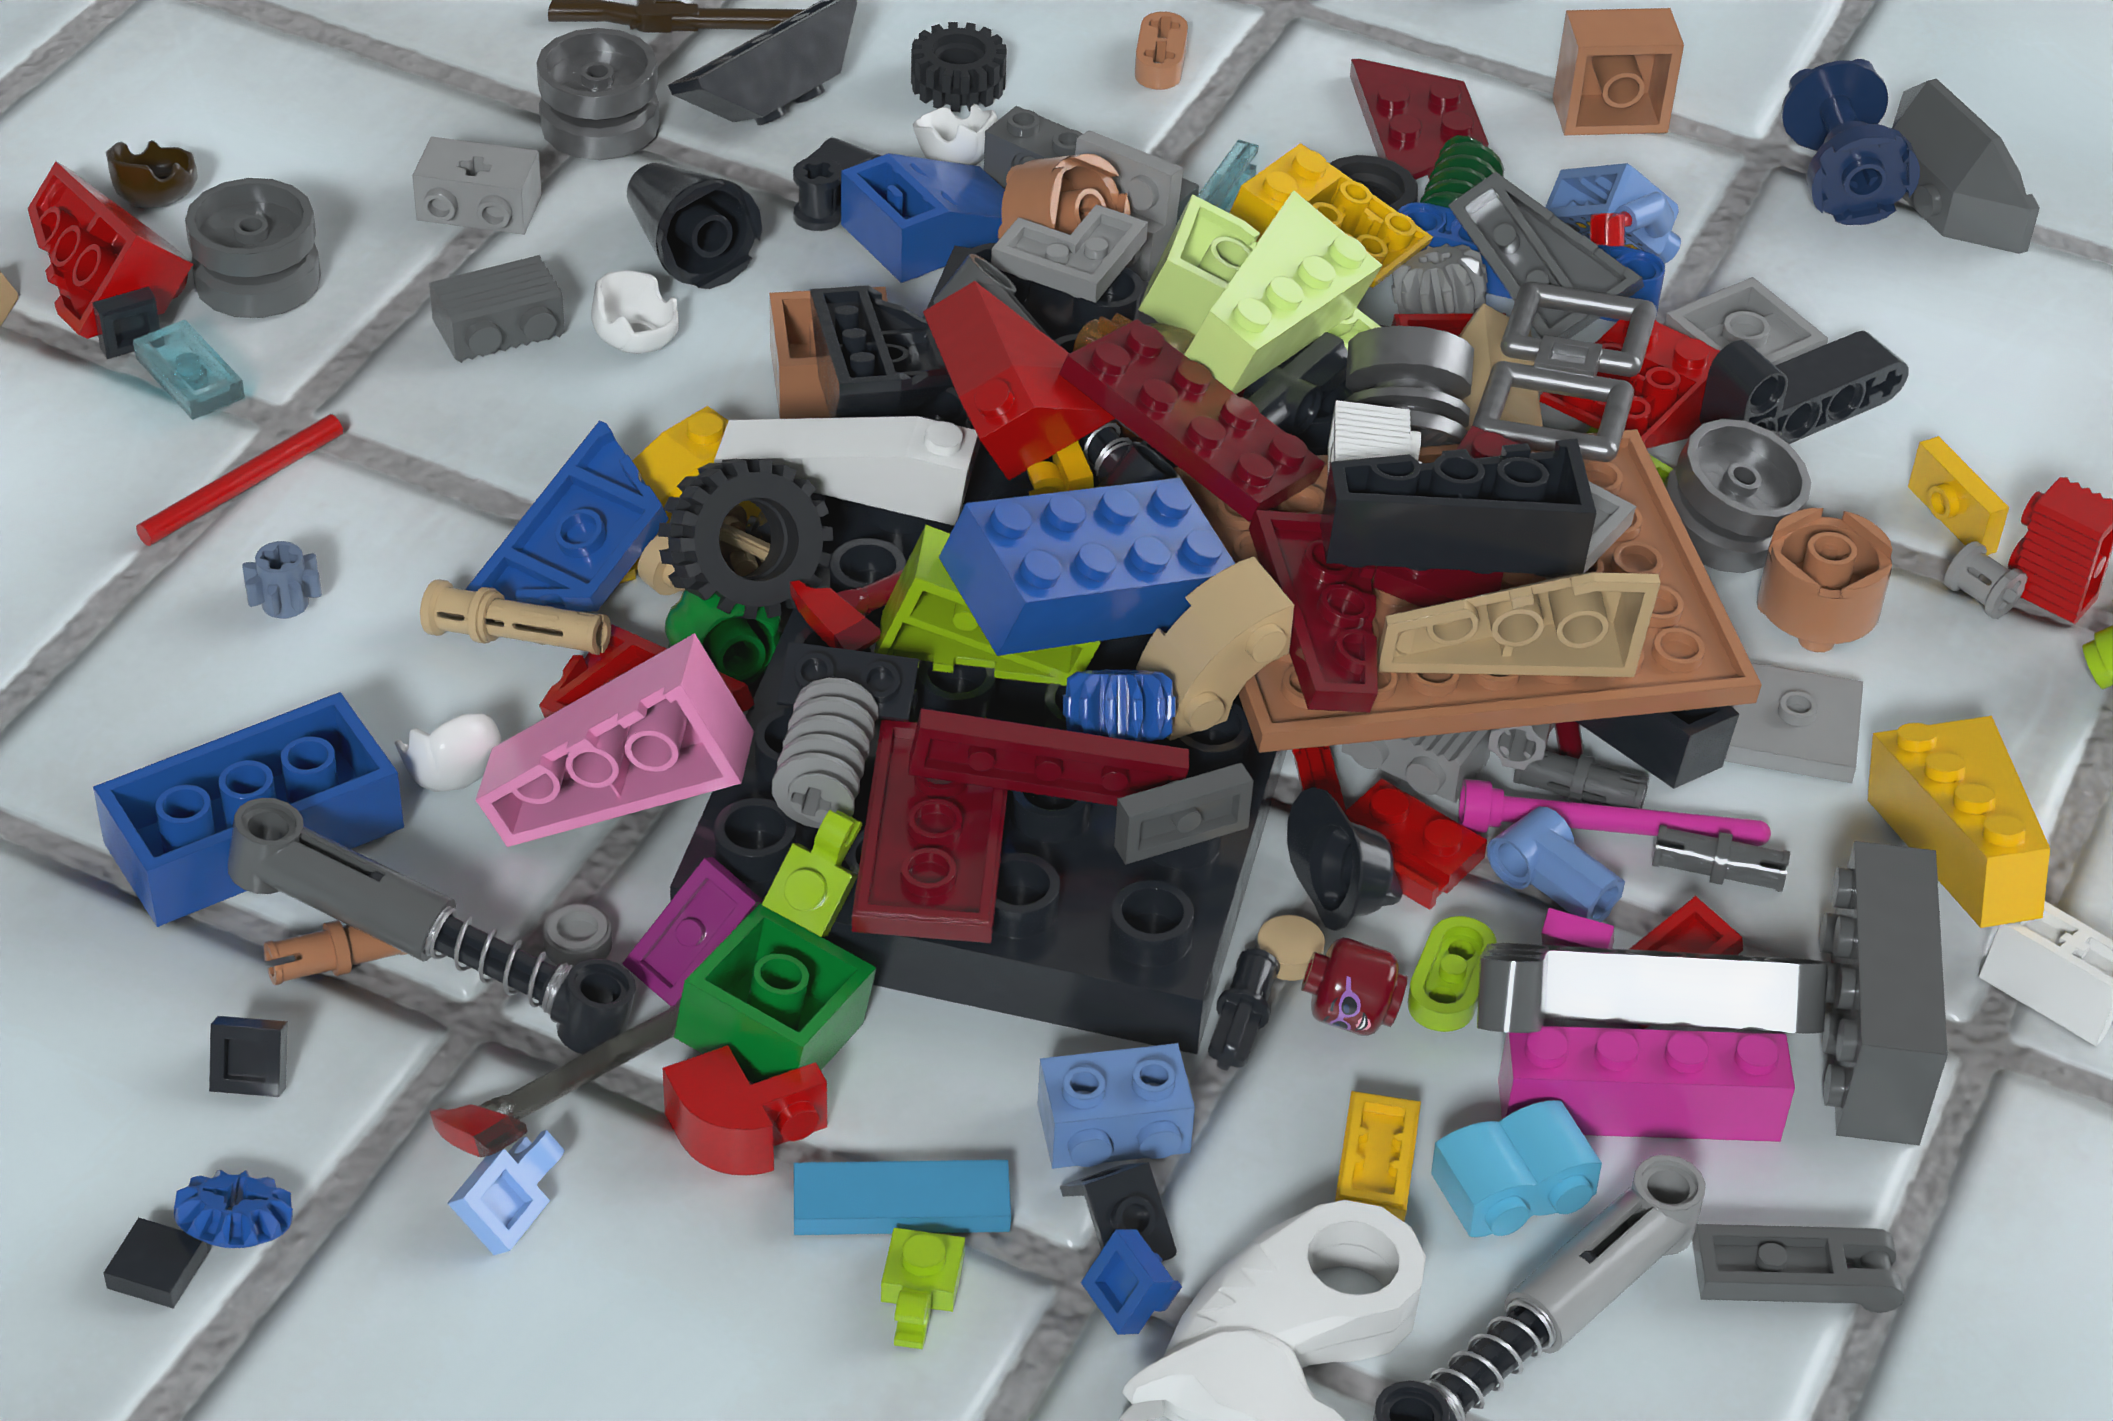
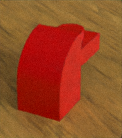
M728 1045L662 1068L665 1115L688 1154L712 1170L731 1175L745 1176L774 1171V1146L788 1141L802 1140L813 1132L827 1128V1080L816 1062L751 1085Z

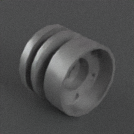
M1389 326L1360 332L1348 342L1346 387L1353 394L1344 401L1409 409L1411 431L1421 432L1420 447L1460 444L1468 432L1465 428L1469 425L1470 408L1462 400L1471 395L1474 348L1463 338L1449 332L1427 327Z

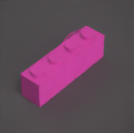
M1542 1026L1539 1032L1506 1033L1498 1076L1502 1119L1526 1106L1544 1101L1558 1100L1563 1102L1583 1135L1781 1142L1795 1090L1786 1034L1763 1031L1708 1032Z

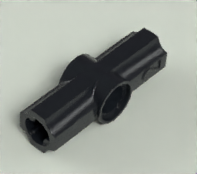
M1325 332L1311 344L1246 387L1242 398L1251 401L1263 416L1284 432H1289L1295 436L1302 435L1309 429L1317 417L1322 400L1346 380L1348 351L1343 339Z

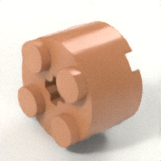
M1095 154L1035 159L1013 166L1006 178L1007 185L1002 200V224L998 230V239L1005 234L1018 217L1071 235L1096 204L1130 215L1127 193L1119 194L1112 178L1119 177L1117 171L1107 160Z
M1808 508L1793 512L1778 522L1769 544L1756 602L1757 607L1775 626L1787 634L1798 638L1800 645L1809 651L1827 652L1834 647V644L1847 643L1862 638L1877 625L1892 572L1891 554L1893 549L1889 538L1877 525L1854 513L1844 511L1842 519L1822 517L1824 508Z

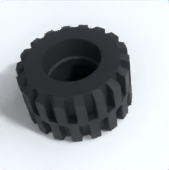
M726 459L722 460V463H708L698 468V476H686L677 485L682 491L680 497H669L663 510L672 513L670 523H659L658 537H668L669 548L659 550L662 564L673 565L675 571L668 578L675 588L686 589L702 600H708L715 593L720 597L717 609L730 614L736 603L745 606L744 615L737 618L756 620L758 607H764L767 618L782 615V608H796L790 594L791 581L800 580L807 587L811 588L819 586L822 580L814 573L817 567L828 568L832 554L823 553L822 547L823 541H833L832 527L821 525L820 517L829 514L824 501L812 500L810 497L816 488L808 479H796L794 477L796 470L787 465L772 464L771 460ZM743 501H750L759 507L768 520L771 531V544L768 555L759 568L749 575L739 576L729 568L723 559L719 545V535L722 523L731 509Z

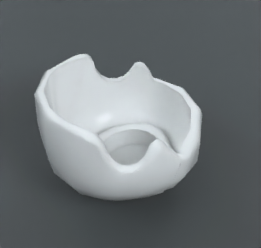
M974 104L971 106L969 117L962 119L954 115L950 108L945 106L921 116L913 123V130L919 146L927 159L977 165L984 159L985 131L997 122L998 118L994 110L982 111L979 106Z
M630 270L608 272L596 281L591 320L595 331L607 344L626 353L641 354L654 352L664 347L678 332L677 299L670 297L668 301H665L659 293L657 279L650 274Z
M462 714L440 725L431 734L418 728L412 729L409 732V745L403 744L401 740H397L395 745L407 771L414 781L421 787L439 792L461 790L481 779L484 775L491 750L501 743V736L491 716L484 714Z

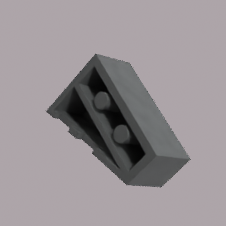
M1497 172L1491 174L1448 205L1514 302L1520 287L1527 282L1630 297L1644 287L1641 276L1630 268H1626L1600 249L1590 239L1557 218L1554 213ZM1538 307L1532 327L1541 339L1543 335L1570 339L1599 319L1600 316Z

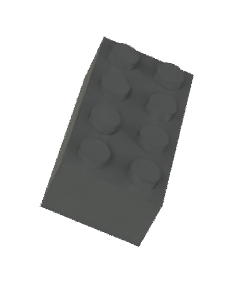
M1854 841L1847 868L1837 867L1835 870L1832 886V906L1836 907L1835 914L1824 913L1820 931V952L1831 954V962H1827L1826 1003H1832V1013H1827L1825 1018L1822 1050L1823 1053L1833 1054L1834 1065L1829 1064L1826 1071L1824 1105L1835 1107L1836 1136L1920 1146L1948 1056L1936 850Z

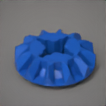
M217 1170L213 1178L204 1176L192 1177L187 1187L176 1191L174 1219L184 1232L205 1243L224 1248L252 1247L272 1241L283 1235L290 1228L293 1219L291 1193L282 1188H276L275 1179L270 1177L255 1179L249 1176L247 1170L239 1175H229L222 1170Z

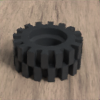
M948 22V29H943L940 24L931 26V33L923 30L919 33V39L914 38L911 49V84L914 94H920V100L925 104L933 100V107L937 109L944 107L945 104L951 105L952 112H960V106L965 105L971 111V106L974 104L978 106L979 102L985 107L992 105L993 98L999 100L1003 95V90H1005L1006 44H1002V38L998 34L991 36V29L983 27L980 31H976V24L967 22L965 28H958V22Z

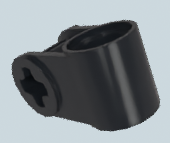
M831 137L810 156L798 162L793 167V181L799 186V202L794 206L793 219L796 224L811 231H825L838 226L841 223V171L882 155Z

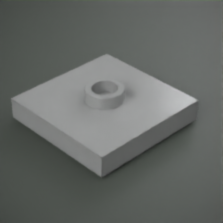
M1751 663L1762 686L1756 703L1732 705L1739 713V717L1725 761L1852 783L1857 764L1863 682Z

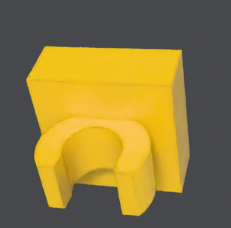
M1078 441L1052 455L1053 463L1043 461L1027 468L1028 476L1034 490L1029 491V496L1094 488L1093 474Z

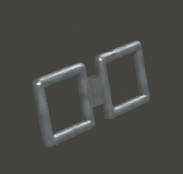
M1535 282L1524 283L1519 289L1500 348L1505 356L1534 361V366L1507 361L1497 362L1491 369L1472 425L1488 432L1500 434L1520 444L1527 443L1531 450L1540 452L1554 451L1556 440L1577 438L1583 459L1599 462L1612 461L1618 454L1634 396V389L1627 381L1598 377L1597 372L1633 377L1640 372L1657 314L1655 305L1648 300ZM1538 307L1630 321L1622 351L1603 349L1602 344L1543 335L1541 339L1529 337L1528 335ZM1516 387L1606 402L1597 436L1500 420L1510 388Z

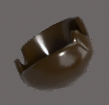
M151 140L148 142L144 152L136 155L131 153L127 144L123 142L116 143L106 151L110 178L117 195L135 207L150 209L172 204L186 196L192 190L198 178L193 154L179 147H160L155 141Z

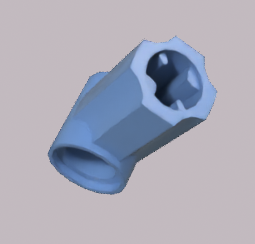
M1539 806L1490 840L1487 846V857L1490 866L1505 884L1515 889H1524L1532 884L1573 915L1602 922L1609 916L1614 905L1622 897L1625 881L1576 846L1572 831L1565 819L1548 807Z

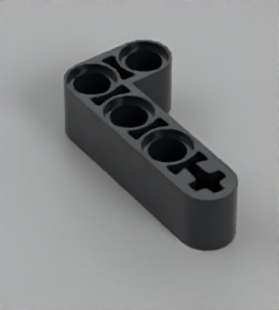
M1866 331L1852 333L1776 366L1748 342L1743 340L1734 341L1725 346L1712 361L1700 412V424L1719 419L1747 421L1770 430L1786 443L1791 444L1888 402L1900 392L1906 383L1909 367L1903 360Z

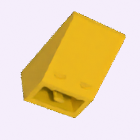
M1301 143L1241 185L1230 210V214L1244 220L1260 232L1255 241L1258 242L1294 190L1345 234L1357 239L1365 247L1366 251L1383 265L1371 283L1370 288H1374L1430 244L1433 238L1418 227L1410 217L1394 210L1373 195L1366 186L1352 180L1328 163L1321 154L1308 149Z

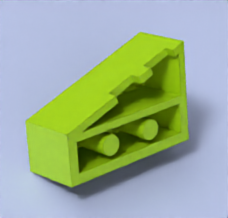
M925 525L882 612L879 626L881 638L876 642L874 653L933 662V671L953 673L955 664L995 668V678L1061 684L1067 686V678L1075 672H1085L1100 645V641L997 656L939 559V555L950 533Z

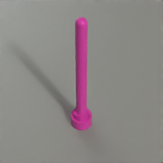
M1472 779L1463 780L1458 807V823L1473 832L1486 833L1488 827L1500 828L1501 822L1515 823L1532 810L1541 806L1556 811L1565 819L1568 826L1574 829L1658 837L1660 825H1664L1670 829L1718 838L1719 832L1732 834V841L1754 846L1766 844L1771 837L1770 827L1760 820L1504 796V790L1492 788L1491 781Z

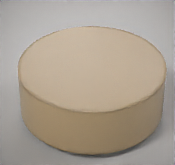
M1282 915L1274 917L1262 925L1258 932L1256 948L1269 952L1278 960L1280 965V971L1277 975L1278 979L1296 981L1304 978L1313 952L1324 953L1325 939L1320 928L1312 921L1296 915Z

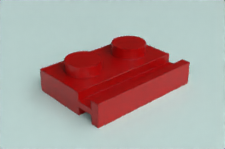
M1382 778L1344 812L1350 822L1377 830L1386 836L1391 845L1393 868L1403 895L1429 910L1436 905L1439 895L1443 892L1449 893L1485 858L1487 839Z

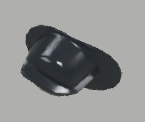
M1311 787L1302 791L1293 802L1288 817L1287 846L1290 862L1296 876L1315 905L1324 926L1330 930L1339 931L1345 928L1353 917L1368 915L1381 909L1382 906L1398 903L1403 891L1393 868V854L1386 836L1377 830L1350 822L1338 802L1327 790Z

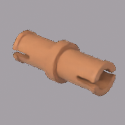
M339 920L324 923L322 931L275 942L271 940L264 943L265 962L287 956L295 957L294 962L267 968L273 985H280L285 981L331 970L335 976L350 973L352 965L399 954L401 956L406 955V953L349 925L342 926Z

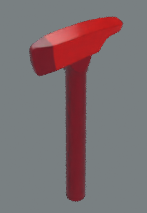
M903 569L862 588L857 587L838 593L834 592L831 588L807 587L800 580L791 581L790 594L798 611L808 625L830 647L864 651L881 638L880 629L868 620L866 616L887 604Z

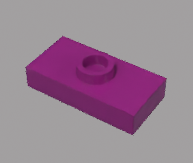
M704 858L622 962V965L672 1008L678 1007L681 1002L684 981L764 900L715 858Z

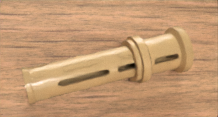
M437 579L427 586L421 601V625L423 630L429 635L440 636L449 631L470 635L474 642L483 644L495 641L499 637L541 645L588 651L596 655H600V653L606 650L611 637V622L606 614L597 615L554 608L552 606L505 600L504 595L495 588L481 587L475 592L454 588L449 581Z

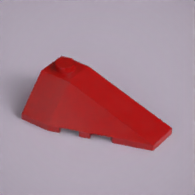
M55 161L27 209L38 248L48 252L51 264L45 270L48 282L58 286L60 296L54 302L57 314L78 335L89 339L98 336L92 302L148 286L156 298L158 315L163 314L172 299L177 298L184 290L188 280V272L193 263L157 233L69 168Z
M976 281L923 311L958 397L980 441L1008 481L1025 472L1031 465L1044 461L1056 454V452L1061 451L1115 419L1110 413L1059 375L1067 355L1070 354Z

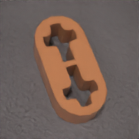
M1166 11L1150 13L1143 18L1136 49L1135 79L1146 88L1165 90L1179 84L1182 77L1188 32L1187 21L1182 16Z

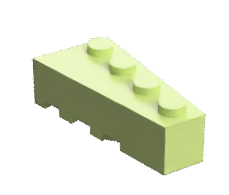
M1293 190L1208 313L1184 355L1190 360L1204 365L1211 372L1212 377L1237 394L1311 344L1325 332L1330 331L1350 317L1383 265L1371 256L1357 239L1345 234Z

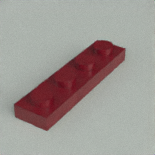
M921 708L909 754L908 775L1117 806L1118 798L1160 787L1172 781L1186 779L1189 770V749Z

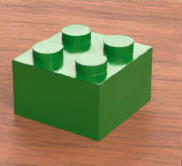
M760 903L684 981L674 1038L702 1054L728 1045L747 1080L752 1083H757L815 1062L820 1070H822L863 1025L876 967Z

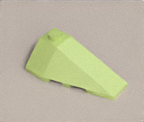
M1192 194L1150 278L1138 310L1153 317L1158 323L1166 327L1175 328L1190 337H1195L1208 313L1257 244L1255 241L1260 232L1244 220ZM1356 308L1350 317L1332 328L1328 333L1343 339L1348 351V342L1356 334L1381 326Z

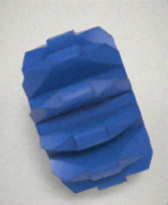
M1105 669L1075 672L1067 678L1066 694L1063 695V715L1066 717L1067 731L1138 742L1163 740L1172 734L1173 717H1176V696L1173 695L1172 679L1161 671Z

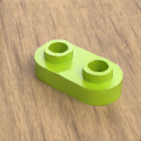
M1454 916L1441 920L1431 930L1411 978L1407 1001L1409 1013L1420 1025L1434 1031L1450 1032L1465 1027L1473 1019L1478 1007L1480 956L1487 944L1497 943L1495 934L1486 924L1474 918Z

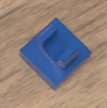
M1116 1229L1080 1282L1117 1335L1139 1334L1153 1312L1167 1310L1182 1288L1179 1281L1173 1280L1161 1262L1163 1260L1159 1254L1151 1250L1137 1229Z

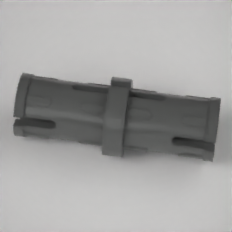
M1545 750L1543 760L1530 763L1525 770L1515 769L1513 782L1568 797V802H1586L1596 805L1642 809L1649 785V778L1595 764L1594 757L1584 754L1577 759Z
M1660 825L1652 866H1664L1710 876V883L1722 885L1724 879L1772 888L1775 891L1782 892L1791 851H1778L1732 841V834L1719 832L1718 838L1670 829L1667 826Z

